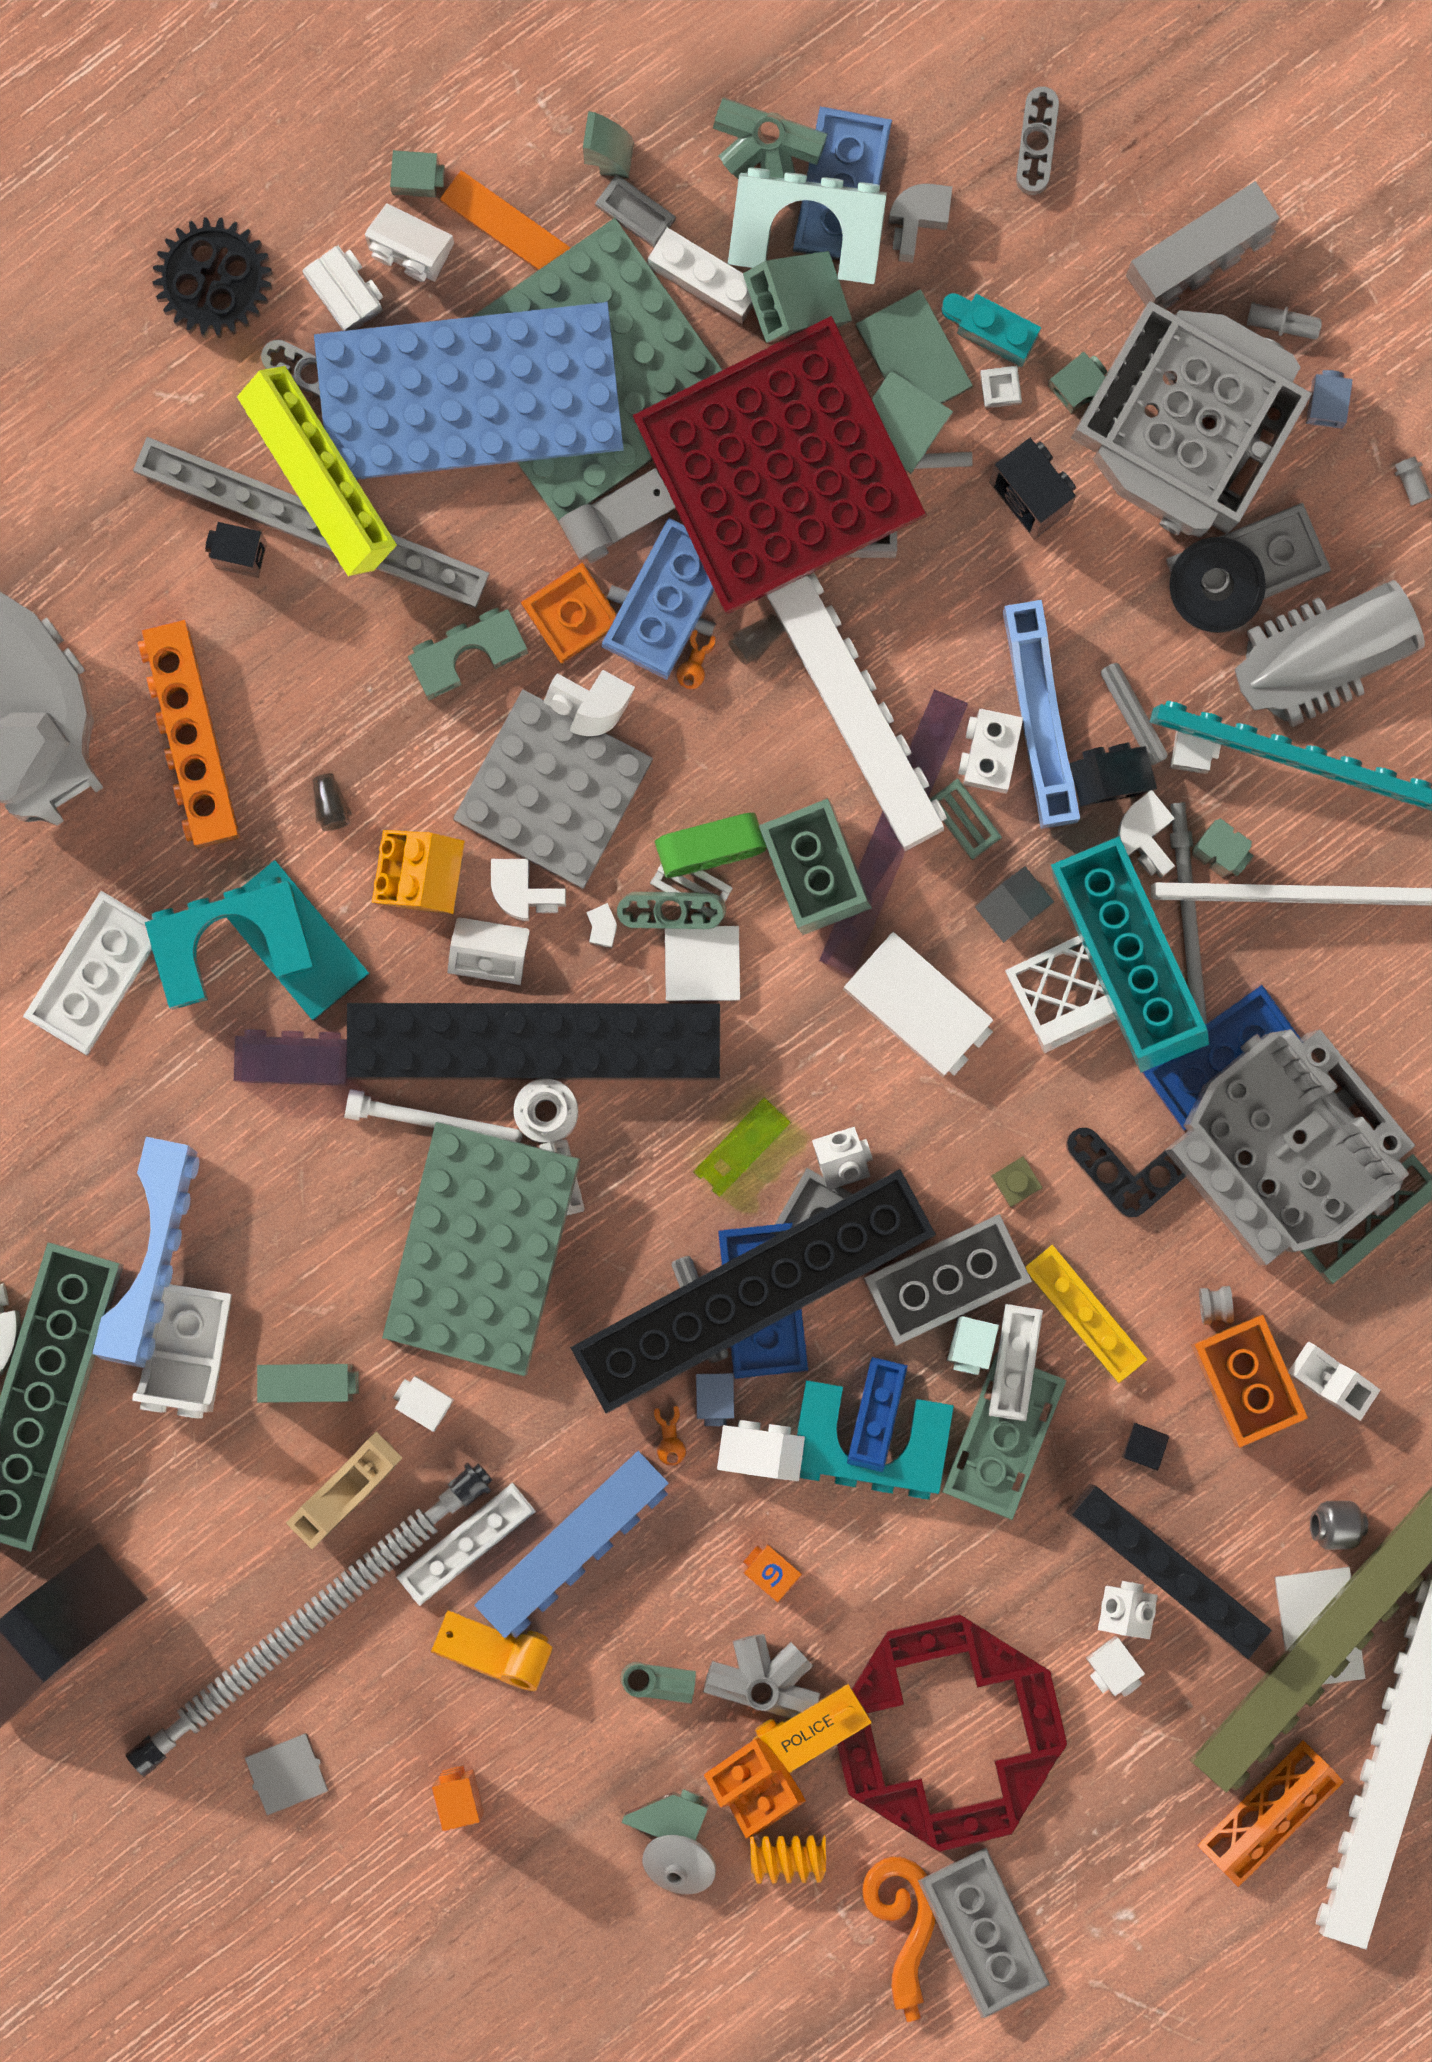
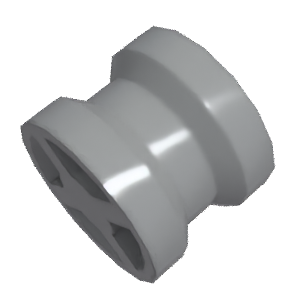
M1222 1286L1219 1291H1211L1208 1288L1199 1289L1200 1312L1203 1325L1212 1324L1214 1320H1222L1225 1323L1234 1321L1233 1299L1230 1286Z

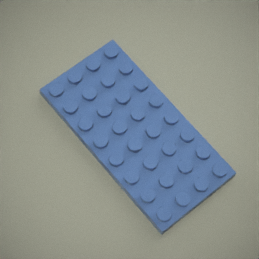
M608 302L314 334L323 427L356 480L624 450Z

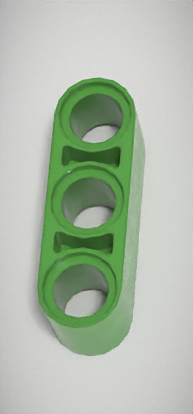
M753 812L672 832L654 841L666 878L680 877L748 859L767 850L756 813Z

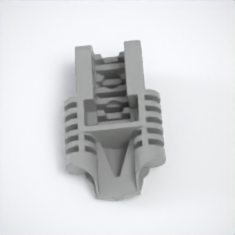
M1391 580L1329 610L1326 609L1320 598L1312 600L1316 616L1308 603L1300 606L1304 621L1296 609L1288 611L1292 627L1284 615L1276 617L1280 632H1278L1271 620L1265 622L1264 628L1268 638H1266L1259 626L1247 630L1249 641L1246 660L1235 668V674L1240 691L1254 711L1268 709L1286 722L1288 721L1291 727H1295L1304 722L1299 707L1302 708L1308 719L1316 717L1312 701L1321 714L1328 711L1324 696H1326L1333 708L1340 706L1336 690H1338L1344 702L1351 701L1352 694L1348 684L1357 697L1364 695L1365 692L1360 680L1361 678L1423 649L1425 640L1419 620L1407 595L1396 580Z

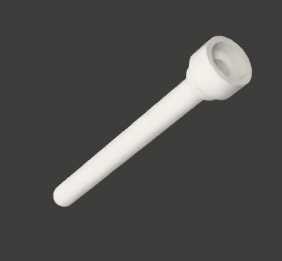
M353 1089L349 1091L344 1116L347 1119L359 1121L360 1117L367 1119L368 1115L431 1128H434L435 1123L439 1121L516 1142L522 1140V1133L518 1129L371 1101V1097L365 1096L364 1091Z

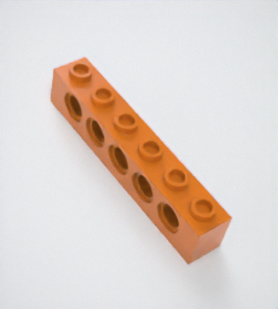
M185 620L142 630L144 640L138 641V647L142 662L150 663L153 675L146 677L151 698H158L161 712L155 713L160 734L167 733L170 747L165 748L164 753L169 770L176 769L179 783L173 784V790L178 806H185L188 819L182 820V826L186 841H193L194 846L199 849L240 839L189 626ZM168 655H175L180 660L178 669L172 673H165L161 670V661ZM180 690L187 692L189 699L183 708L174 709L170 707L169 699L174 692ZM186 726H192L197 729V738L189 745L181 744L178 740L180 730ZM194 762H202L206 766L204 777L196 781L188 779V767ZM205 797L213 799L215 802L214 811L208 816L197 815V802Z

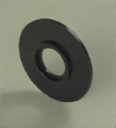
M1210 537L1191 544L1179 555L1170 574L1169 588L1172 602L1185 621L1203 631L1223 633L1243 626L1254 617L1263 602L1266 582L1260 561L1248 547L1230 538ZM1223 569L1231 575L1234 589L1227 599L1213 601L1204 595L1201 581L1208 571Z

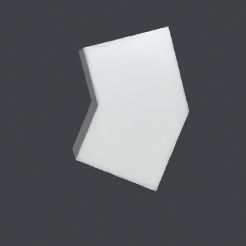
M608 903L586 912L592 925L589 943L612 948L617 923Z

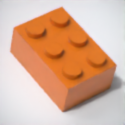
M1258 1315L1191 1344L1236 1448H1241L1308 1419L1264 1315Z

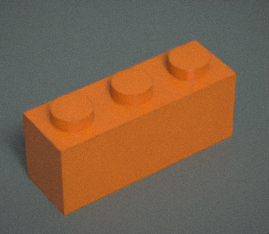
M464 1765L442 1770V1773H440V1776H438L432 1786L442 1831L479 1823L484 1815V1810L474 1769L465 1771Z

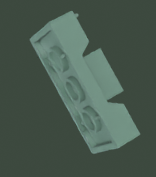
M995 1353L942 1492L1013 1520L1067 1380L1034 1367L1026 1421L989 1416L991 1398L990 1400L985 1399L984 1395L989 1382H994L998 1353ZM1045 1402L1051 1404L1046 1422L1039 1420ZM964 1450L969 1452L963 1470L956 1467ZM1018 1472L1025 1474L1017 1492L1012 1490Z

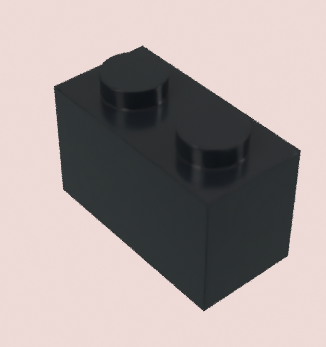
M218 522L216 531L210 530L208 533L205 552H209V558L216 569L259 578L267 541L261 531Z
M1127 742L1109 747V752L1106 753L1104 747L1093 748L1082 752L1083 759L1070 763L1080 806L1132 798L1157 789L1146 746L1131 748L1130 743Z

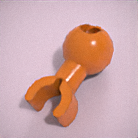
M697 630L692 632L689 642L692 650L689 659L683 662L676 672L677 681L682 687L695 689L704 682L705 671L702 663L705 655L709 654L715 647V636H711L709 644L703 646L698 651V644L696 643L698 632ZM691 680L693 684L687 686L684 684V681Z
M678 1406L673 1407L674 1417L670 1420V1426H667L666 1421L660 1417V1409L656 1408L654 1410V1417L661 1426L663 1438L657 1446V1455L659 1460L668 1466L678 1465L686 1456L685 1444L681 1439L677 1438L676 1424L680 1419ZM676 1455L678 1459L675 1463H669L667 1460L668 1456Z

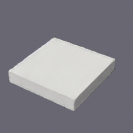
M716 926L712 929H665L666 1002L740 1001L739 926Z

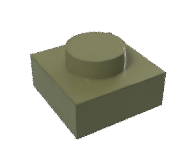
M1024 1156L991 1175L1009 1207L1014 1206L1042 1189L1041 1184Z

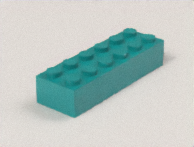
M1120 836L1051 864L1054 882L1140 1073L1209 1045L1206 1025Z

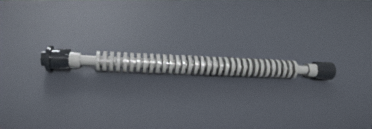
M466 1463L464 1465L465 1470L448 1484L449 1488L439 1496L440 1501L425 1513L418 1508L415 1511L418 1519L410 1515L407 1518L411 1523L410 1526L405 1521L400 1524L404 1530L403 1532L397 1527L392 1530L396 1538L390 1533L387 1534L385 1538L389 1542L388 1544L380 1540L378 1545L381 1550L373 1546L370 1549L374 1554L373 1557L368 1552L363 1555L367 1561L366 1563L360 1558L355 1561L359 1569L353 1564L350 1565L348 1569L352 1573L351 1575L343 1571L341 1576L344 1581L336 1577L333 1580L337 1586L336 1588L331 1583L326 1586L329 1594L323 1589L318 1592L322 1600L316 1595L313 1596L311 1600L314 1606L306 1602L304 1607L307 1612L299 1608L296 1611L300 1617L299 1619L294 1614L289 1617L292 1625L286 1620L281 1623L285 1631L280 1627H276L274 1632L277 1637L269 1633L266 1637L270 1643L262 1639L259 1642L262 1650L257 1645L252 1648L255 1656L249 1651L244 1654L248 1662L243 1658H239L237 1663L240 1668L232 1664L229 1668L233 1674L227 1670L222 1673L225 1681L220 1676L214 1679L218 1687L212 1682L207 1685L211 1693L202 1689L200 1695L203 1699L195 1695L192 1698L195 1706L190 1701L185 1704L188 1712L182 1707L177 1710L181 1717L168 1729L162 1728L152 1737L148 1735L125 1755L137 1772L145 1777L167 1758L165 1755L177 1745L175 1741L190 1729L197 1734L200 1731L197 1723L205 1727L208 1722L204 1717L210 1721L215 1718L212 1710L217 1715L222 1713L223 1710L220 1704L225 1709L228 1708L230 1703L227 1698L234 1703L238 1699L234 1692L242 1696L245 1693L241 1687L242 1685L247 1690L252 1687L249 1679L255 1684L259 1682L260 1679L257 1673L261 1677H265L267 1672L264 1667L272 1671L275 1667L271 1661L277 1665L282 1662L279 1654L284 1659L290 1656L286 1648L293 1653L297 1650L294 1642L299 1646L304 1644L301 1636L306 1640L312 1637L308 1631L309 1629L314 1634L319 1631L316 1623L322 1628L327 1625L323 1617L328 1621L333 1620L334 1617L330 1611L339 1615L341 1610L338 1605L346 1609L349 1606L345 1600L346 1598L351 1603L356 1600L353 1592L359 1597L364 1594L360 1586L365 1590L371 1588L367 1580L376 1584L378 1582L375 1576L376 1573L383 1578L386 1575L382 1569L383 1567L388 1572L393 1569L390 1561L396 1566L401 1563L397 1555H400L403 1559L408 1557L404 1549L413 1553L415 1551L412 1545L413 1542L420 1547L423 1544L419 1538L420 1536L426 1541L430 1538L426 1532L427 1530L433 1535L438 1532L434 1524L447 1513L451 1512L453 1514L463 1505L467 1507L484 1492L488 1495L492 1491L488 1484L493 1480L479 1463L474 1467L470 1463Z

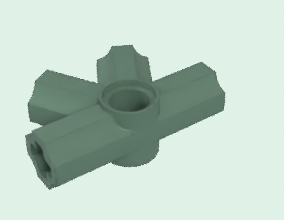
M725 97L722 98L713 125L715 130L738 137L718 155L723 165L737 179H739L740 173H748V168H754L759 162L761 169L770 170V177L784 178L786 172L795 173L792 156L817 165L828 133L785 119L778 113H768ZM765 122L776 124L780 132L779 138L776 140L766 139L761 132L762 124Z

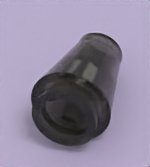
M770 614L733 633L734 638L728 643L734 655L743 664L747 665L751 661L756 663L785 629L780 620L774 614Z
M328 773L313 778L316 823L321 825L323 831H333L349 825V816L352 812L335 780L334 774Z

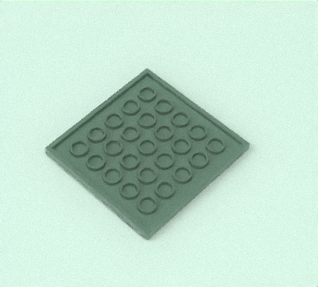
M616 218L600 227L472 316L608 302L624 450L517 462L557 521L569 512L583 505L593 503L653 461L632 415L722 371L719 364Z

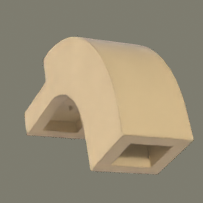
M375 1432L338 1472L296 1511L286 1524L313 1549L380 1484L403 1458L394 1450L389 1442L385 1441Z

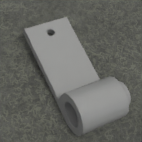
M657 468L596 503L586 504L569 512L558 522L579 560L588 559L589 563H593L609 553L607 550L609 546L662 517L676 507Z

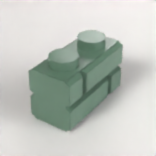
M1220 818L1209 826L1194 846L1192 856L1204 865L1209 863L1210 869L1222 878L1229 876L1231 873L1238 876L1254 856L1249 852L1252 847V841L1240 832L1233 833L1234 828Z

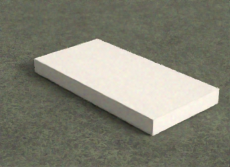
M100 891L23 1017L88 1056L152 952L144 923L150 920L105 892Z

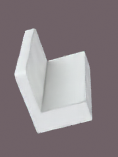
M457 918L450 945L447 973L521 985L529 929Z

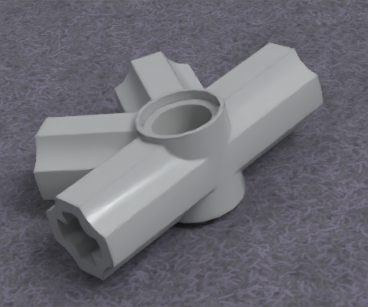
M765 1634L734 1640L733 1646L739 1668L712 1661L703 1688L704 1693L790 1719L817 1703L820 1695L819 1692L794 1685L813 1667L807 1658L790 1642L770 1660ZM761 1682L769 1684L772 1690L770 1698L762 1703L754 1701L751 1697L753 1686Z

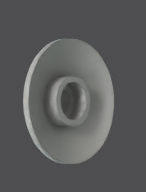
M679 1835L660 1836L652 1840L646 1846L643 1853L642 1862L647 1875L658 1886L670 1892L678 1894L702 1892L712 1884L716 1875V1864L710 1852L703 1845L688 1837Z

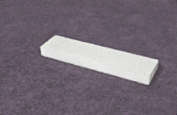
M511 1483L396 1578L417 1604L421 1606L536 1511L514 1483Z

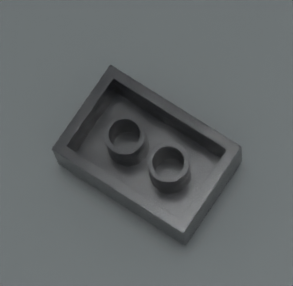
M1030 437L994 465L989 483L1033 540H1035L1069 514L1076 495L1073 493L1076 486L1064 471L1058 473L1052 466L1050 461L1053 460V456L1041 441L1035 444Z

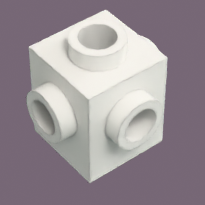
M855 1127L812 1140L819 1167L828 1190L870 1177L866 1162L873 1160L867 1139L859 1141Z
M1122 1581L1121 1588L1106 1586L1101 1605L1098 1630L1150 1639L1158 1595L1143 1592L1144 1585Z

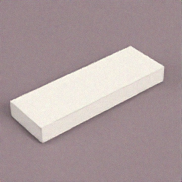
M1005 1304L989 1416L1026 1421L1043 1310Z

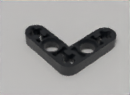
M1086 1127L1078 1128L1067 1137L1066 1149L1069 1155L1113 1207L1125 1217H1138L1186 1177L1184 1173L1178 1176L1174 1166L1164 1160L1168 1155L1166 1151L1159 1154L1133 1176L1092 1129ZM1078 1134L1082 1138L1088 1135L1092 1138L1093 1141L1089 1146L1095 1154L1099 1152L1100 1148L1106 1154L1095 1160L1090 1168L1085 1164V1161L1090 1160L1091 1157L1085 1151L1077 1153L1074 1149L1077 1145V1141L1074 1138ZM1103 1162L1113 1163L1118 1170L1117 1178L1112 1183H1103L1097 1176L1098 1166ZM1156 1166L1165 1167L1170 1173L1169 1183L1162 1188L1155 1187L1149 1180L1150 1171ZM1142 1178L1145 1187L1154 1193L1155 1196L1150 1200L1148 1194L1145 1193L1137 1201L1140 1206L1138 1210L1132 1207L1125 1209L1122 1206L1125 1202L1123 1194L1126 1191L1129 1194H1134L1142 1187L1137 1185L1136 1181Z

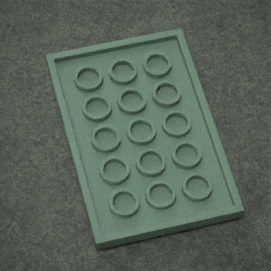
M436 1122L382 1338L526 1376L581 1159L451 1124Z

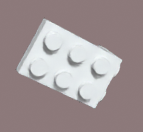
M172 1284L164 1287L161 1299L164 1303V1312L160 1323H155L152 1336L155 1339L154 1353L150 1360H146L136 1393H133L132 1401L141 1402L140 1409L162 1413L166 1412L167 1406L178 1408L177 1415L198 1419L203 1418L204 1412H213L232 1294Z

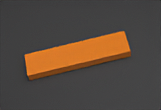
M460 170L440 198L441 203L537 271L571 248L462 170Z

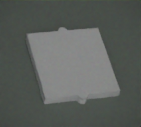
M306 1733L245 1757L254 1781L252 1788L258 1791L267 1815L328 1791L319 1768L321 1760L315 1757Z

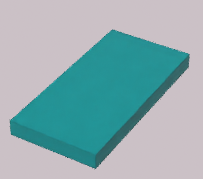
M274 860L242 887L245 888L246 892L260 889L259 882L275 877H280L281 882L289 881L291 883L315 969L279 979L276 976L267 941L261 929L255 923L244 918L229 917L227 919L311 1020L314 1021L370 975V973L276 860Z

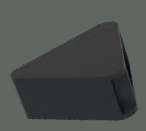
M101 1543L95 1545L0 1618V1728L28 1706L148 1601L146 1595Z

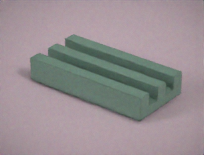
M958 778L929 799L930 802L935 799L939 802L944 798L979 846L974 849L942 807L947 819L943 820V823L971 860L1002 839V836ZM955 789L991 836L987 840L982 837L950 794Z

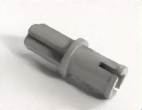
M1252 302L1247 326L1278 331L1279 336L1287 333L1315 340L1319 337L1322 320L1317 317L1288 311L1289 307L1286 306L1282 310Z

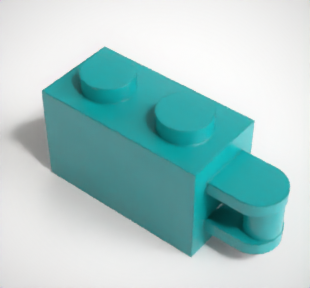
M956 293L947 295L943 300L942 314L945 318L959 325L958 335L1023 367L1042 327L977 293L972 301Z

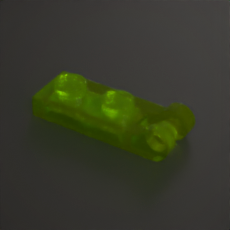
M764 1097L697 1166L693 1173L700 1180L704 1178L713 1186L712 1191L720 1198L791 1122ZM720 1159L731 1168L725 1176L714 1168Z

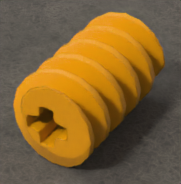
M808 1835L805 1846H802L799 1836H793L790 1846H787L783 1836H778L775 1847H772L768 1836H763L760 1847H757L754 1837H750L751 1873H753L757 1884H762L765 1873H768L772 1884L777 1883L780 1873H783L787 1883H792L795 1872H798L802 1883H807L810 1872H813L817 1883L822 1882L826 1872L825 1835H823L820 1846H817L813 1835Z

